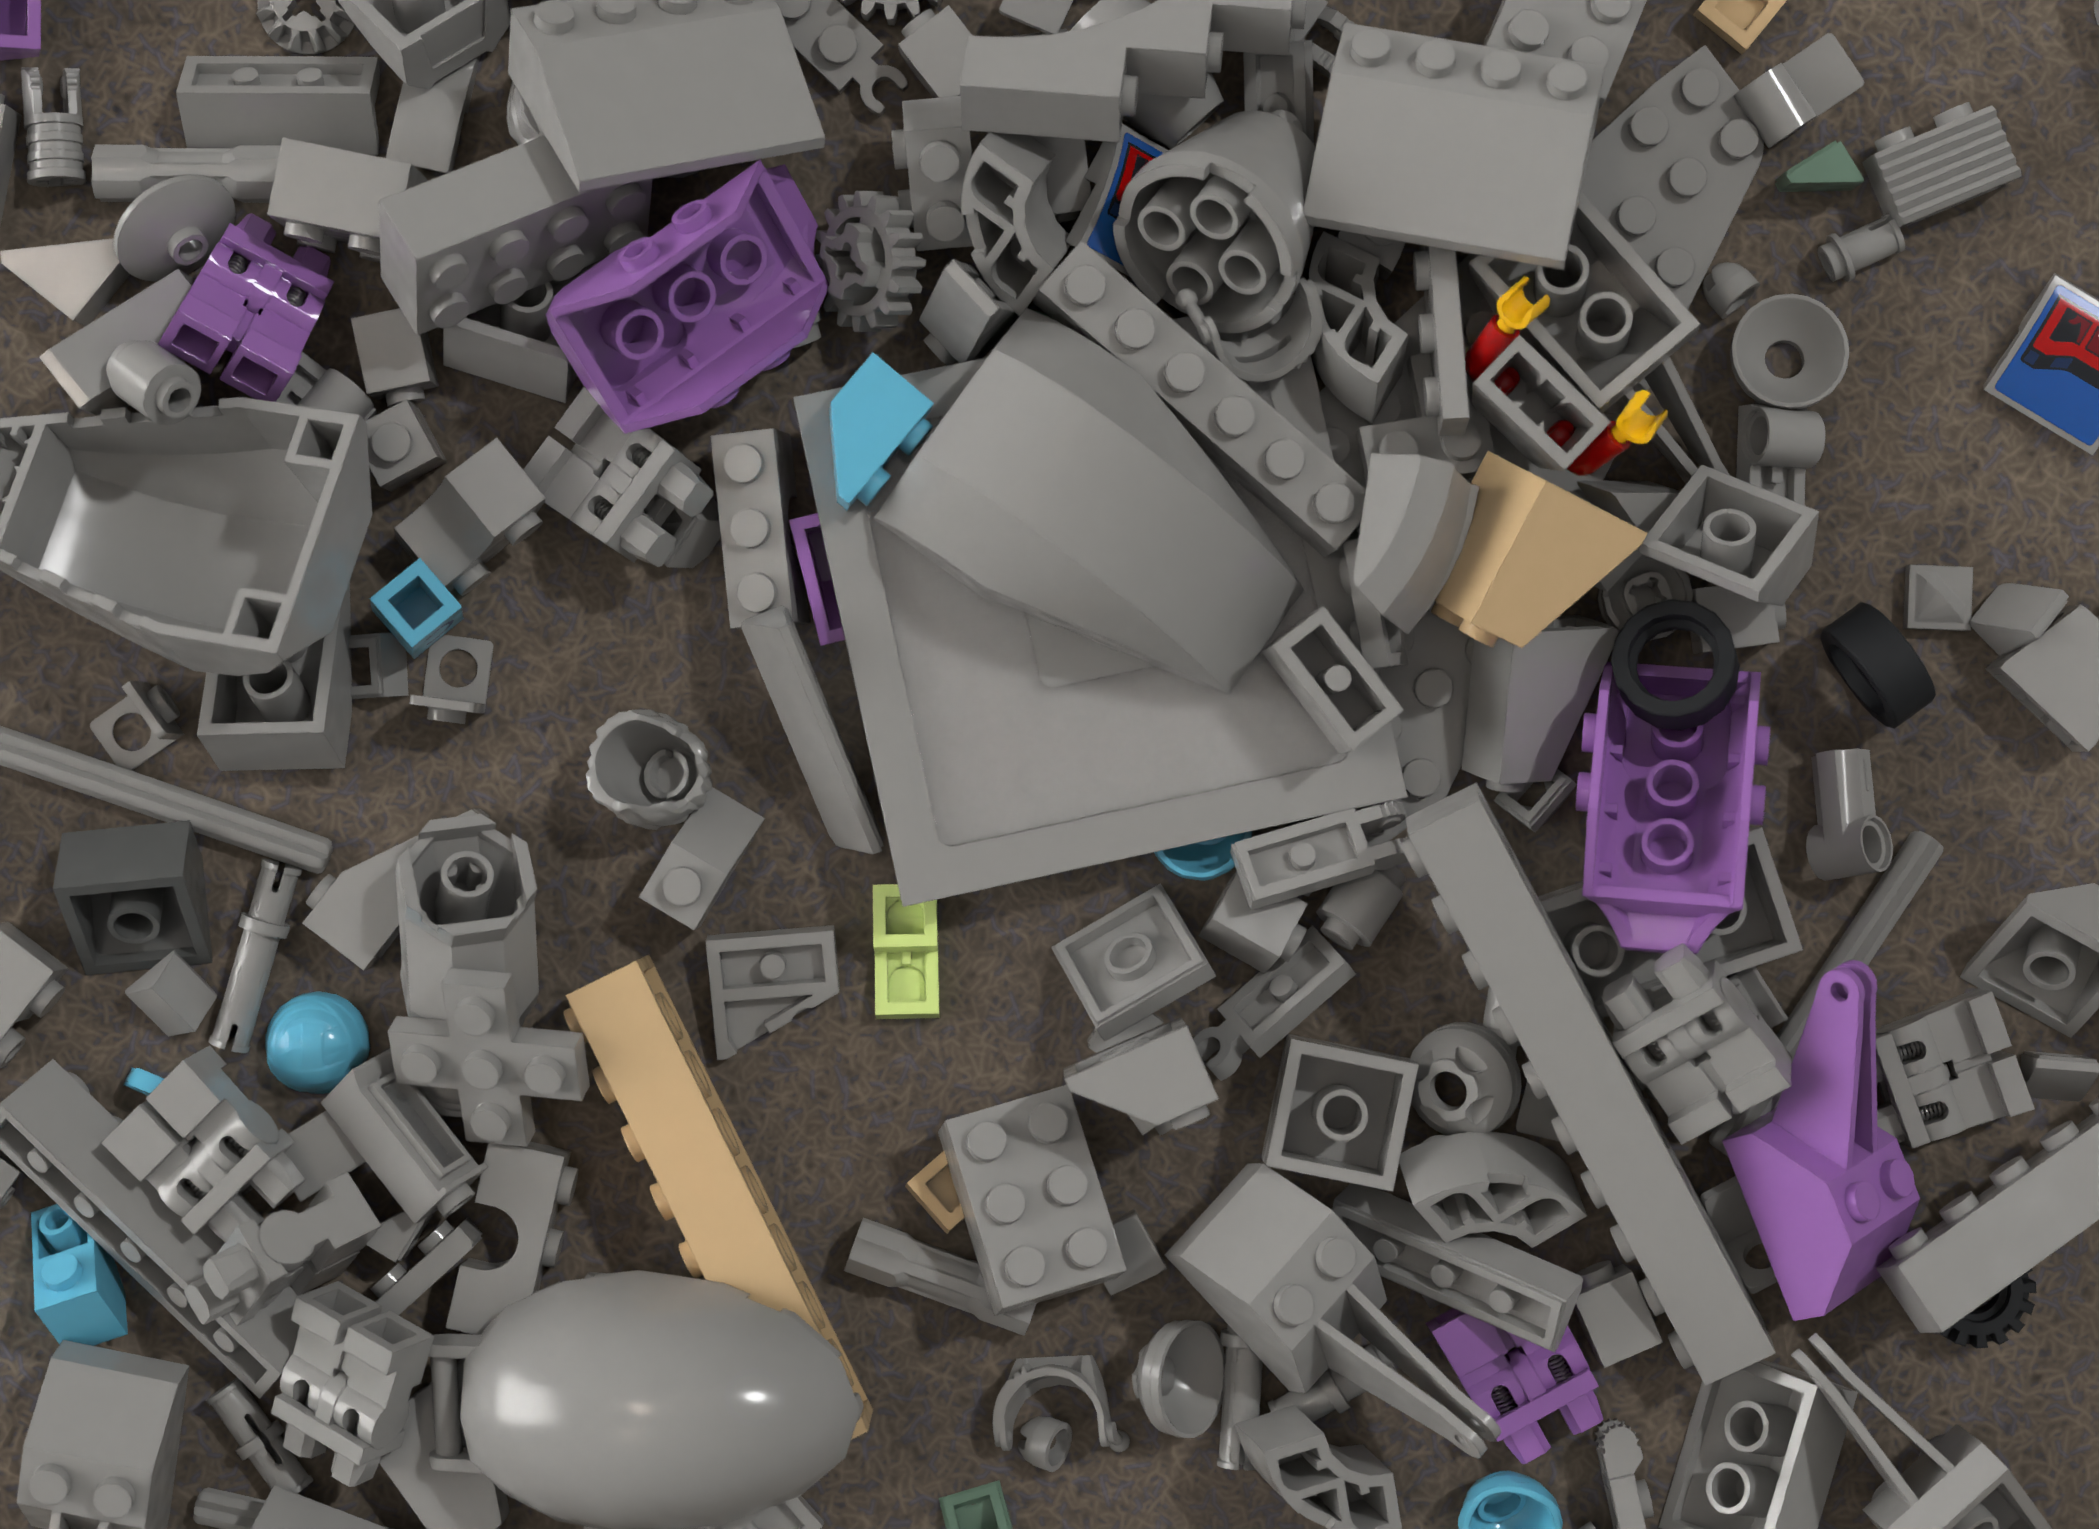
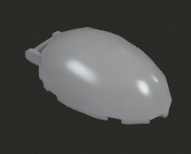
M643 1270L596 1274L592 1278L559 1281L536 1291L531 1296L506 1306L485 1328L482 1335H434L429 1353L435 1449L429 1453L430 1467L437 1471L484 1473L505 1495L560 1522L595 1529H689L717 1526L800 1497L846 1458L856 1422L861 1417L864 1405L860 1394L854 1393L842 1361L839 1359L842 1353L801 1317L790 1310L783 1308L779 1312L748 1299L749 1293L722 1282ZM457 1359H465L461 1411L459 1408ZM460 1419H461V1423H462V1427H463V1431H464V1435H465V1440H466L467 1447L462 1446V1443H461V1425H460Z

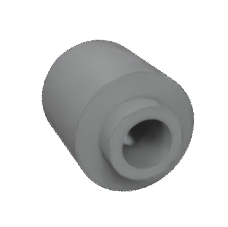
M130 340L119 345L109 357L106 369L114 393L154 423L165 426L176 424L184 420L196 407L201 394V382L198 374L194 369L157 343L149 340Z
M1395 866L1386 870H1374V873L1334 885L1316 911L1319 918L1324 922L1320 928L1322 933L1334 943L1348 950H1353L1356 944L1370 947L1403 897L1400 888L1406 881L1405 875Z

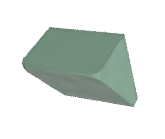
M1835 140L1784 172L1776 179L1775 186L1779 192L1851 191L1862 184L1864 178L1842 142L1837 143Z
M999 1480L939 1498L946 1529H1014Z

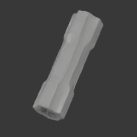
M95 144L91 156L93 193L95 199H100L101 202H133L140 194L161 181L180 175L198 174L211 177L220 182L235 200L244 203H269L281 145H239L234 148H151L146 145Z
M864 1217L844 1269L845 1272L887 1287H899L969 1312L981 1321L1025 1336L1037 1304L1035 1303L994 1316L977 1261L921 1242L911 1237L908 1233Z

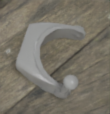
M1305 278L1300 279L1290 308L1276 324L1254 338L1239 342L1223 341L1220 339L1214 321L1209 316L1205 317L1198 307V298L1193 290L1182 289L1176 295L1175 302L1177 307L1187 312L1197 328L1202 343L1207 345L1209 352L1237 377L1246 381L1263 382L1274 380L1287 374L1294 367L1299 370L1302 367V363L1308 360V356L1314 353L1321 337L1323 309L1317 288L1311 279L1307 281Z
M1093 1355L1016 1359L1008 1380L998 1394L993 1410L992 1424L996 1447H1001L1003 1451H1010L1012 1449L1013 1427L1024 1401L1040 1389L1056 1385L1076 1387L1086 1393L1092 1400L1097 1412L1099 1441L1102 1447H1110L1115 1452H1123L1129 1447V1435L1124 1431L1117 1430L1116 1423L1111 1422L1105 1385Z

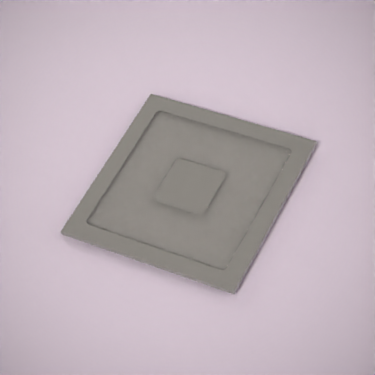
M1292 295L1280 312L1263 326L1240 333H1219L1220 339L1223 341L1239 342L1254 338L1267 331L1286 314L1295 295ZM1189 316L1173 319L1209 351L1207 345L1202 343L1197 328ZM1311 355L1308 356V360L1305 363H1302V367L1299 370L1294 367L1278 379L1263 382L1241 379L1334 461ZM987 358L901 375L934 403L931 412L925 418L934 427L910 456L899 449L884 466L883 469L891 475V478L867 506L857 498L847 511L837 503L829 418L830 402L843 387L793 397L902 907L1314 818L1352 807L1359 808L1408 797L1391 721L1353 751L1339 754L1261 652L1308 614L1322 606L1328 610L1350 639V625L1356 618L1352 595H1348L1344 591L1340 579L1339 562L1341 557H1345L1343 543L1336 551L1323 557L1209 457L1248 508L1304 588L1301 595L1229 695H1225L1150 665L1147 661L1119 650H1113L1093 642L1090 638L1060 626L1051 625L1031 617L1028 613L978 595L874 519L915 456ZM1349 535L1345 541L1351 540V536ZM1380 669L1374 670L1382 681Z

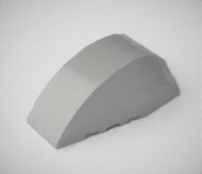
M1028 308L1025 309L992 350L915 456L874 517V520L979 596L1028 613L1031 617L1090 638L1093 642L1147 661L1150 665L1225 695L1231 693L1304 590L1245 504L1145 379L1137 371L1096 343L1060 322Z
M235 397L219 399V406L196 407L184 420L167 426L154 423L140 412L131 413L126 407L101 409L100 416L73 418L69 412L0 418V571L96 624L192 671L233 676L269 673L301 650L333 631L372 517L367 425L361 415Z

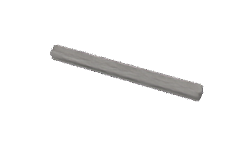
M0 726L1 766L164 822L190 820L193 831L316 874L323 873L331 859L333 847L332 841L329 838Z
M1922 831L1910 833L1776 1035L1792 1055V1062L1822 976L1848 960H1857L1867 966L1869 965L1942 855L1944 847L1927 833ZM1782 1091L1738 1115L1732 1114L1731 1119L1715 1127L1709 1136V1143L1715 1149L1728 1156L1722 1140L1772 1111L1780 1099Z

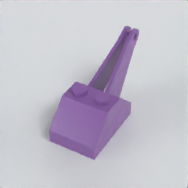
M1848 960L1822 976L1791 1065V1086L1782 1091L1777 1107L1722 1140L1793 1321L1824 1316L1881 1277L1876 1268L1893 1256L1888 1247L1907 1233L1920 1201L1912 1169L1905 1161L1897 1138L1877 1125L1875 1025L1877 981L1872 970L1866 964L1857 960Z

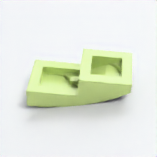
M898 884L873 885L876 1019L940 1018L937 900L902 907Z

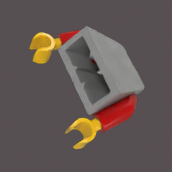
M1523 277L1498 298L1496 303L1498 314L1493 315L1466 352L1465 368L1473 382L1472 405L1538 468L1567 470L1576 476H1586L1594 473L1628 449L1631 442L1636 444L1648 443L1668 416V411L1664 410L1657 416L1645 413L1641 407L1650 395V392L1646 390L1637 391L1618 416L1617 421H1609L1520 336L1519 329H1524L1545 311L1550 304V297L1547 294L1536 304L1530 303L1523 293V287L1530 279Z

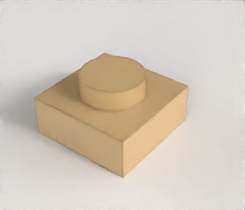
M1704 0L1693 15L1740 54H1743L1787 0Z
M943 1151L909 1180L905 1187L943 1231L948 1234L965 1217L951 1177L946 1155Z

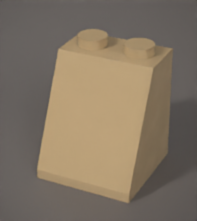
M1487 451L1471 481V484L1479 486L1473 518L1462 551L1447 582L1434 600L1436 602L1431 613L1459 627V631L1492 648L1499 637L1523 648L1639 548L1648 533L1514 463Z

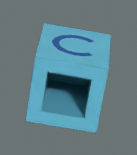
M421 558L417 559L369 598L372 611L413 659L417 658L463 620V609L460 603Z

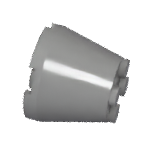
M1255 110L1234 113L1144 165L1127 184L1119 207V217L1113 223L1115 244L1119 257L1129 276L1155 305L1162 298L1180 310L1175 302L1177 293L1182 289H1191L1197 295L1198 307L1205 317H1211L1218 333H1240L1256 329L1272 320L1280 312L1299 284L1315 226L1308 225L1305 218L1304 203L1316 147L1306 134L1303 133L1300 120L1291 112L1285 110H1275L1272 113Z

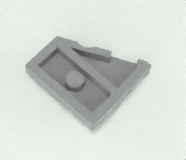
M834 925L707 935L706 951L717 1060H727L737 1054L738 1049L768 1031L771 1034L791 1022L795 1015L807 1008H814L839 993L840 981Z

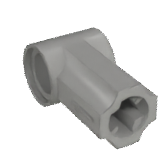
M1855 748L1816 753V756L1811 757L1818 825L1810 829L1806 839V853L1812 871L1818 878L1824 881L1885 871L1892 860L1893 844L1887 825L1880 817L1876 816L1870 750Z

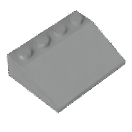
M548 0L538 5L511 9L508 74L579 192L824 148L825 134L782 12L775 0Z
M1345 23L1331 71L1304 203V215L1308 225L1564 270L1598 118L1605 65Z

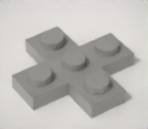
M449 968L441 982L447 1020L396 1016L388 1029L396 1083L458 1089L466 1141L528 1147L535 1133L530 1096L582 1101L590 1086L583 1033L520 1027L512 973Z

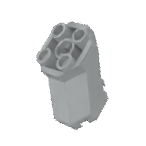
M483 814L429 820L419 832L418 840L410 850L407 847L397 859L396 885L402 962L400 979L408 1017L447 1020L441 982L449 968L512 973L520 1027H522L526 1016L536 1005L539 995L535 919L537 885L527 842L513 833L511 839L495 830L497 823Z

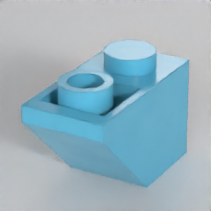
M874 352L834 397L829 407L837 503L846 511L857 498L867 506L891 478V475L883 469L899 449L910 456L934 427L925 419L931 412L934 403Z
M58 1204L31 1212L35 1312L59 1345L63 1340L94 1346L127 1335L125 1290L114 1258Z

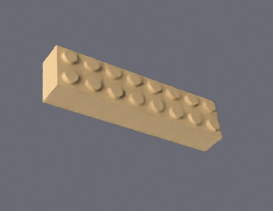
M650 955L567 994L566 997L571 1006L563 1011L567 1025L571 1032L583 1033L584 1044L589 1042L600 1066L592 1069L596 1084L608 1104L618 1101L628 1121L627 1125L621 1127L623 1138L636 1162L646 1159L656 1178L657 1183L650 1186L652 1197L666 1221L675 1217L685 1237V1241L678 1244L679 1250L692 1277L697 1279L704 1276L705 1280L722 1282L749 1293L748 1299L779 1312L783 1308L790 1310L801 1317L840 1351L842 1355L839 1359L842 1361L854 1393L860 1394L864 1405L861 1417L856 1422L851 1440L868 1432L873 1408Z

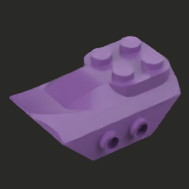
M758 160L704 200H695L679 208L673 214L672 222L652 237L638 239L614 251L563 287L553 297L546 313L552 335L582 384L608 417L625 434L703 414L710 408L725 405L738 394L740 386L761 371L770 370L782 364L789 357L791 349L808 337L827 293L829 283L814 256V243L818 224L785 164L765 168L762 161Z
M1607 662L1604 665L1599 689L1597 714L1585 713L1583 722L1582 752L1593 753L1591 772H1579L1577 782L1576 811L1587 812L1582 896L1598 905L1612 926L1619 946L1625 950L1665 953L1682 943L1694 954H1698L1714 928L1728 914L1743 909L1749 824L1763 825L1766 786L1753 785L1754 765L1767 766L1770 739V726H1757L1761 672L1739 671L1737 689L1725 709L1707 723L1685 730L1656 728L1636 717L1621 698L1611 662ZM1637 664V672L1642 685L1649 693L1662 700L1678 701L1692 697L1706 687L1713 675V669Z

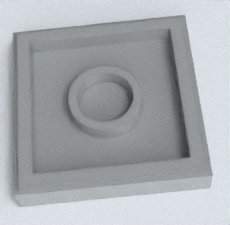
M1161 883L1051 947L1104 1042L1216 977L1209 962Z

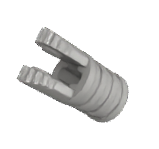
M21 67L24 129L27 130L26 147L28 148L27 165L29 166L27 183L38 187L85 184L87 180L86 171L83 170L84 153L82 152L83 135L81 134L83 116L80 69L63 68V76L60 78V94L63 98L64 113H43V80L39 74L38 67Z

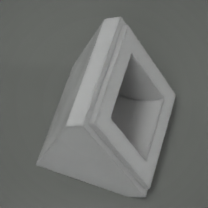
M175 950L125 990V994L168 1037L195 1032L217 998V994L209 984Z

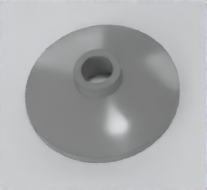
M180 175L155 184L140 194L127 207L117 224L113 244L118 261L129 274L145 281L157 282L177 269L190 274L206 263L230 223L234 225L236 209L233 198L220 182L204 175Z

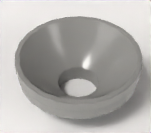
M1781 294L1761 300L1742 317L1732 336L1730 359L1732 371L1738 384L1757 403L1768 405L1771 408L1802 410L1819 403L1838 386L1847 369L1850 352L1848 337L1844 327L1833 311L1821 302L1808 296ZM1778 343H1786L1795 347L1801 356L1802 366L1800 372L1794 377L1785 379L1778 378L1770 373L1765 364V354L1771 346Z
M1453 1022L1440 1026L1426 1035L1413 1050L1410 1059L1419 1065L1411 1104L1420 1118L1434 1130L1446 1136L1466 1132H1492L1502 1126L1514 1113L1522 1088L1521 1073L1514 1054L1496 1033L1470 1022ZM1440 1072L1454 1073L1464 1082L1467 1095L1461 1106H1450L1444 1103L1437 1095L1435 1082Z
M1174 1320L1165 1324L1150 1339L1148 1344L1140 1350L1138 1365L1132 1374L1133 1390L1136 1398L1140 1399L1148 1419L1159 1431L1179 1438H1195L1203 1434L1218 1415L1223 1399L1225 1353L1217 1332L1203 1321Z

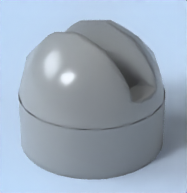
M1719 263L1712 269V274H1708L1703 281V295L1711 308L1724 319L1733 314L1755 294L1760 286V282L1738 263Z
M1037 1416L1031 1418L1020 1430V1433L1027 1439L1018 1442V1449L1024 1460L1033 1466L1054 1472L1061 1467L1068 1455L1072 1441L1071 1426L1052 1417ZM1056 1436V1443L1054 1447L1050 1449L1051 1443L1054 1437Z

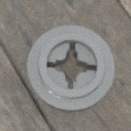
M258 0L257 2L258 10L256 14L268 36L282 48L297 54L315 55L327 52L342 43L355 26L338 0H316L317 4L321 7L319 11L326 17L322 22L315 15L311 16L306 11H302L297 16H294L292 11L297 6L296 0Z

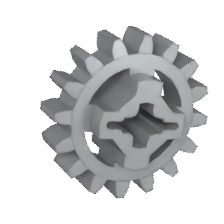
M855 191L854 195H841L838 197L839 209L827 208L824 212L829 225L828 230H817L815 236L821 243L820 254L814 256L818 265L822 267V272L829 283L827 290L829 295L825 300L823 308L826 312H838L837 325L840 327H853L854 332H881L882 328H896L898 326V315H910L913 311L908 299L909 293H921L922 291L921 284L915 279L917 269L926 267V260L915 255V247L923 240L922 233H910L909 226L912 223L914 214L911 210H899L900 198L897 196L884 195L883 191Z

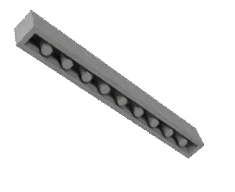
M1477 782L1406 817L1407 832L1410 839L1402 842L1401 845L1413 871L1418 878L1429 874L1440 895L1433 898L1432 903L1441 923L1448 934L1459 930L1470 951L1462 954V958L1473 982L1479 990L1490 986L1500 1005L1492 1010L1499 1030L1508 1045L1519 1041L1530 1060L1522 1065L1525 1077L1538 1100L1547 1096L1550 1097L1559 1114L1558 1117L1551 1119V1122L1566 1153L1569 1155L1579 1151L1588 1170L1580 1175L1597 1209L1606 1205L1610 1208L1618 1223L1610 1227V1232L1626 1263L1637 1259L1644 1271L1646 1278L1640 1280L1639 1285L1650 1309L1655 1316L1666 1312L1675 1331L1667 1335L1681 1366L1684 1369L1695 1366L1702 1381L1707 1386L1776 1354L1769 1329L1746 1289L1738 1270L1630 1068L1612 1044L1613 1037Z

